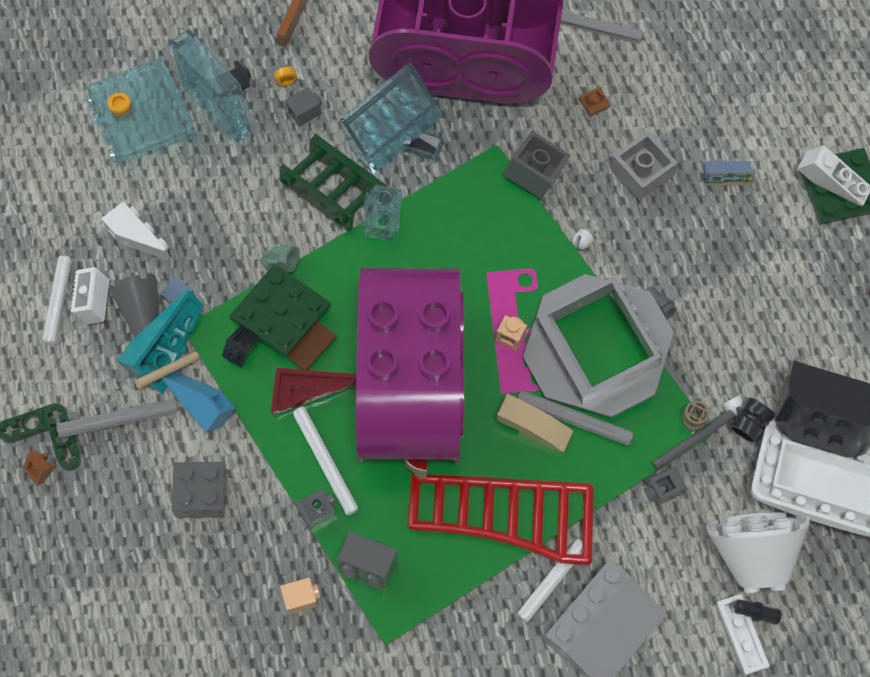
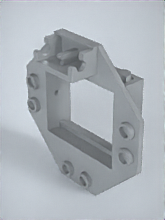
M585 274L543 295L523 359L546 399L612 418L655 396L674 331L651 292L623 285L621 282L617 283L614 277L605 280ZM612 293L649 358L592 387L555 321Z

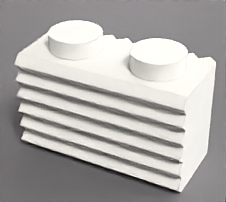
M95 267L75 272L77 274L74 280L76 283L72 293L74 296L72 297L73 304L70 311L87 325L104 322L109 278L104 276L105 274L99 272L100 270H97Z

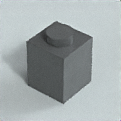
M309 87L285 100L287 112L298 127L322 114V101L317 93L313 94Z

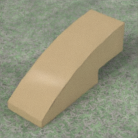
M509 394L506 395L497 414L498 422L518 430L519 434L561 453H564L573 434V430L560 421Z

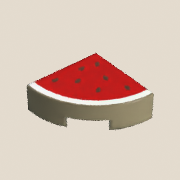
M403 459V465L407 470L409 469L414 472V475L417 477L426 478L428 459Z

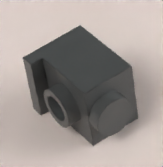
M673 467L650 478L647 483L646 493L651 502L656 501L658 506L678 496L684 495L687 486L676 467ZM660 487H666L668 492L662 493Z
M323 489L302 500L295 501L297 509L308 529L335 516L333 507L337 505L330 493L325 495ZM319 502L322 504L318 509L312 507Z

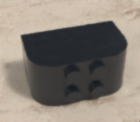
M793 360L780 392L775 415L776 426L781 433L792 440L848 457L862 456L870 449V383Z

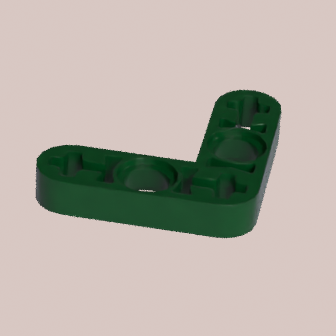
M50 404L6 419L0 423V439L5 443H14L49 431L59 465L64 470L72 471L78 468L81 463V455L74 435L69 436L68 440L64 443L56 441L58 432L57 423L52 417L54 415L53 412L57 410L59 413H62L59 415L60 423L70 421L67 411L61 404ZM31 418L39 419V425L34 429L26 427L27 421ZM21 422V427L23 428L24 432H21L19 430L20 427L17 423ZM9 426L15 429L11 431V436H7L5 433L7 431L6 428ZM68 448L70 454L72 455V457H74L72 458V463L68 464L66 461H63L67 459L66 453L64 451V449Z

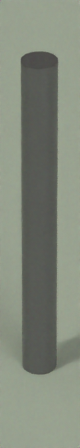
M728 410L652 462L653 467L659 470L735 418L733 411Z

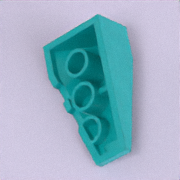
M186 289L129 343L117 362L138 379L178 360L181 353L186 351L187 346H185V342L189 332L194 330L203 304L190 290ZM178 370L167 376L177 374ZM163 378L148 384V386L161 394L168 387L163 382Z

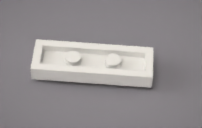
M739 594L718 601L716 606L743 675L747 676L768 669L770 666L751 618L738 615L733 609V604L736 603V600H743L742 595Z

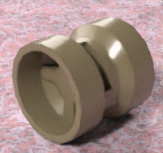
M692 401L686 406L682 416V424L687 430L697 432L705 426L710 414L707 405L700 401Z

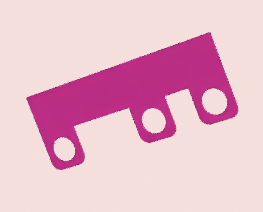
M533 269L486 272L501 394L541 390L539 386L531 382L530 376L532 373L530 369L524 367L523 353L527 346L525 338L518 351H514L496 342L497 330L505 315L518 318L515 293L537 289L536 272ZM527 273L531 275L533 282L529 287L519 285L518 277L521 274ZM526 329L528 330L526 336L531 333L532 329Z

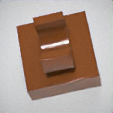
M599 87L579 96L580 103L590 117L610 108V103Z
M35 450L27 455L23 470L38 486L46 481L48 474L53 472L56 463L47 464L45 461L48 458V454H39Z

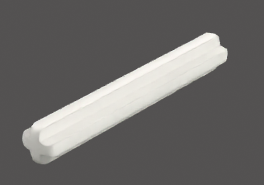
M69 256L58 257L43 334V341L47 344H55L57 342L72 263Z
M576 539L567 550V554L582 555L583 542ZM558 562L518 611L517 615L519 618L528 622L574 564H561Z

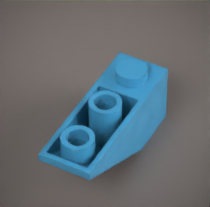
M178 373L163 377L162 379L205 432L221 428L235 410L233 404L221 390L186 375Z

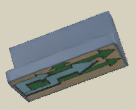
M705 161V185H751L755 176V169H751V161Z

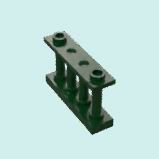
M315 134L310 139V154L293 170L282 164L280 166L279 180L285 187L291 188L333 219L339 227H344L350 232L353 229V214L368 199H373L380 203L385 198L387 185ZM316 160H320L327 167L310 183L300 177ZM333 173L342 176L345 180L328 196L317 189ZM351 186L357 187L362 193L346 209L335 202Z

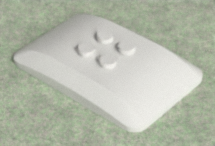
M771 421L765 427L751 486L753 497L762 503L796 516L807 515L811 521L870 537V449L867 453L858 457L840 455L792 440L781 433L775 421Z

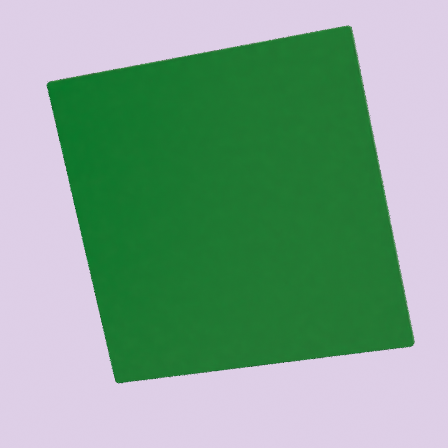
M499 146L491 147L353 227L350 232L347 231L299 259L297 267L289 274L331 302V307L318 322L337 335V339L309 370L357 374L358 295L361 267L460 268V291L464 292L463 438H460V462L454 463V459H428L427 474L589 483L594 487L593 512L657 472L658 470L653 467L652 462L696 433L687 430L682 424V416L690 400L665 367H663L655 396L612 418L552 401L632 431L633 437L629 445L556 419L573 430L564 453H561L520 435L518 430L497 421V414L506 395L509 394L518 398L520 392L501 394L486 272L519 269L535 270L538 284L537 289L515 293L518 318L527 325V329L533 328L543 295L585 274L597 277L537 196L503 175L510 161ZM523 273L518 277V283L522 287H529L533 282L531 275ZM254 286L198 317L194 330L189 332L187 338L223 394L235 407V413L294 505L296 506L295 501L302 500L323 489L325 495L328 493L332 495L337 505L333 507L335 516L310 530L384 644H390L531 553L514 545L486 538L410 530L408 528L411 476L414 472L404 467L403 459H365L364 462H358L356 385L279 414H271L276 368H300L261 340L247 355L245 364L242 367L237 366L222 356L226 340L239 327L238 324L230 320L229 315ZM610 294L555 321L592 387L649 358L621 308ZM528 334L525 338L526 344L528 343L530 334ZM524 360V367H525V368H528V366H527V364H526V362H525V360ZM531 374V376H530L531 382H532L534 385L538 386L536 380L534 379L533 375ZM541 390L526 391L546 399ZM305 407L358 506V511L351 515L345 514L294 417V410ZM710 434L709 436H707L706 438H704L703 440H701L700 442H698L696 445H694L693 447H691L690 449H688L687 451H685L684 453H682L681 455H679L678 457H676V458L673 459L672 461L676 460L677 458H679L680 456H682V455L685 454L686 452L690 451L691 449H693L694 447H696L697 445H699V444L702 443L703 441H705V440H707L708 438H710L712 434ZM420 483L418 521L433 522L435 484ZM445 485L443 523L458 524L460 486ZM470 486L468 526L483 528L485 487ZM494 489L493 530L503 533L508 532L509 489ZM519 489L517 537L532 542L534 490ZM544 491L542 545L558 536L559 492ZM569 492L568 528L583 519L584 493ZM319 502L312 507L318 509L322 504ZM349 531L397 549L398 564L387 590L383 588L375 590L368 587L365 581L360 579L352 581L342 576L343 573L340 572L337 559Z

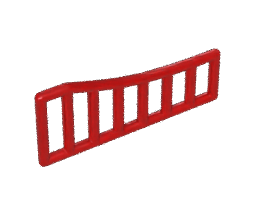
M413 474L410 483L408 528L412 531L442 532L491 539L514 545L561 564L590 565L592 563L594 487L589 483L427 474L426 478H420ZM420 483L435 484L433 522L418 521ZM445 485L460 486L458 524L443 523ZM470 486L485 487L483 528L468 526ZM495 488L509 489L507 533L493 530ZM519 489L534 490L532 542L517 537ZM544 491L559 492L557 551L542 546ZM569 492L584 493L582 555L567 554Z

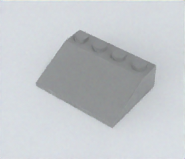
M609 559L545 635L544 642L585 677H615L667 613L626 571Z

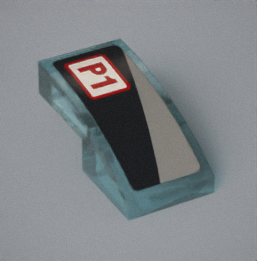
M398 127L391 147L393 150L414 153L420 158L437 160L444 139L427 132Z

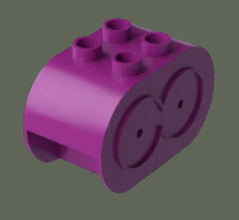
M379 0L369 50V62L375 72L383 79L400 88L414 92L498 103L530 101L545 94L552 84L563 0Z
M361 267L358 295L356 380L358 462H364L365 459H454V463H459L460 438H463L464 292L460 291V268Z

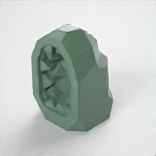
M282 244L279 247H273L269 251H264L260 262L267 270L275 264L287 273H290L297 267L300 255L296 246Z

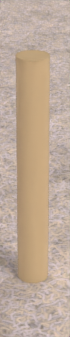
M194 351L136 379L135 384L140 389L198 361L199 354Z

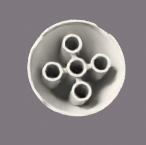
M765 512L726 517V523L718 524V520H715L706 525L709 537L738 585L744 587V592L755 593L759 592L760 588L770 587L772 591L786 589L785 584L791 579L810 525V519L807 515L792 518L786 517V512Z

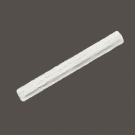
M305 407L294 410V417L345 514L351 515L358 511V506Z

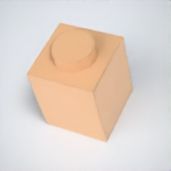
M310 577L280 586L288 615L318 607L316 599L321 597L317 584L312 585Z

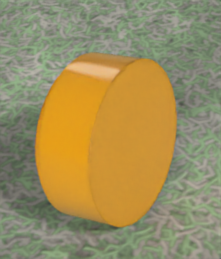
M292 67L278 69L274 73L276 84L279 86H289L295 83L297 80L296 70Z
M115 93L108 99L109 110L115 116H125L132 108L130 98L125 93Z

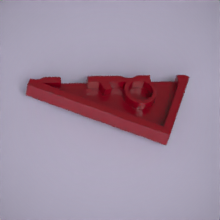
M277 367L271 414L276 415L355 386L357 374Z

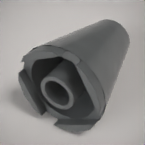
M147 274V278L141 279L140 275L126 277L114 282L115 287L109 286L110 292L134 337L142 332L158 316L157 279L155 274Z

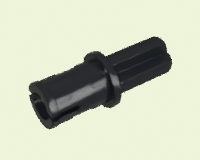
M738 599L733 604L736 614L749 617L754 622L764 621L777 625L781 621L782 613L779 609L764 606L761 602L752 603Z

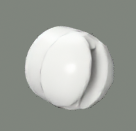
M584 229L579 230L572 238L573 246L580 250L588 248L593 242L592 235Z
M737 396L722 405L726 412L732 410L735 416H737V411L740 414L742 413L741 408L744 404L741 397Z

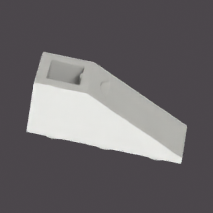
M824 145L807 151L797 168L813 183L859 206L864 205L870 193V185Z
M122 202L101 218L106 230L119 244L165 260L170 259L167 243L161 237L159 239L155 237V231L149 223L145 222L143 224L139 219V213L133 206L129 208Z

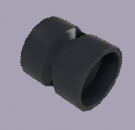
M749 397L741 408L742 414H737L730 424V428L747 441L756 444L764 432L762 427L769 425L775 413L760 401Z

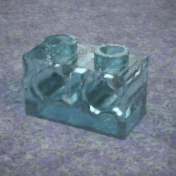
M374 185L372 190L366 193L364 205L367 206V213H365L363 218V227H366L365 236L392 241L399 232L402 190ZM377 220L381 221L384 226L378 224Z

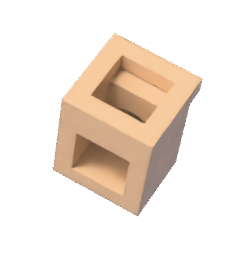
M505 315L497 330L496 342L514 351H518L528 332L526 330L527 325L517 317Z

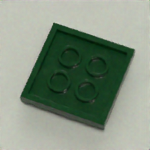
M865 148L835 154L870 185V161ZM801 173L819 225L870 214V193L864 205L859 206L813 183Z
M273 264L229 316L230 320L285 358H288L331 307V302Z

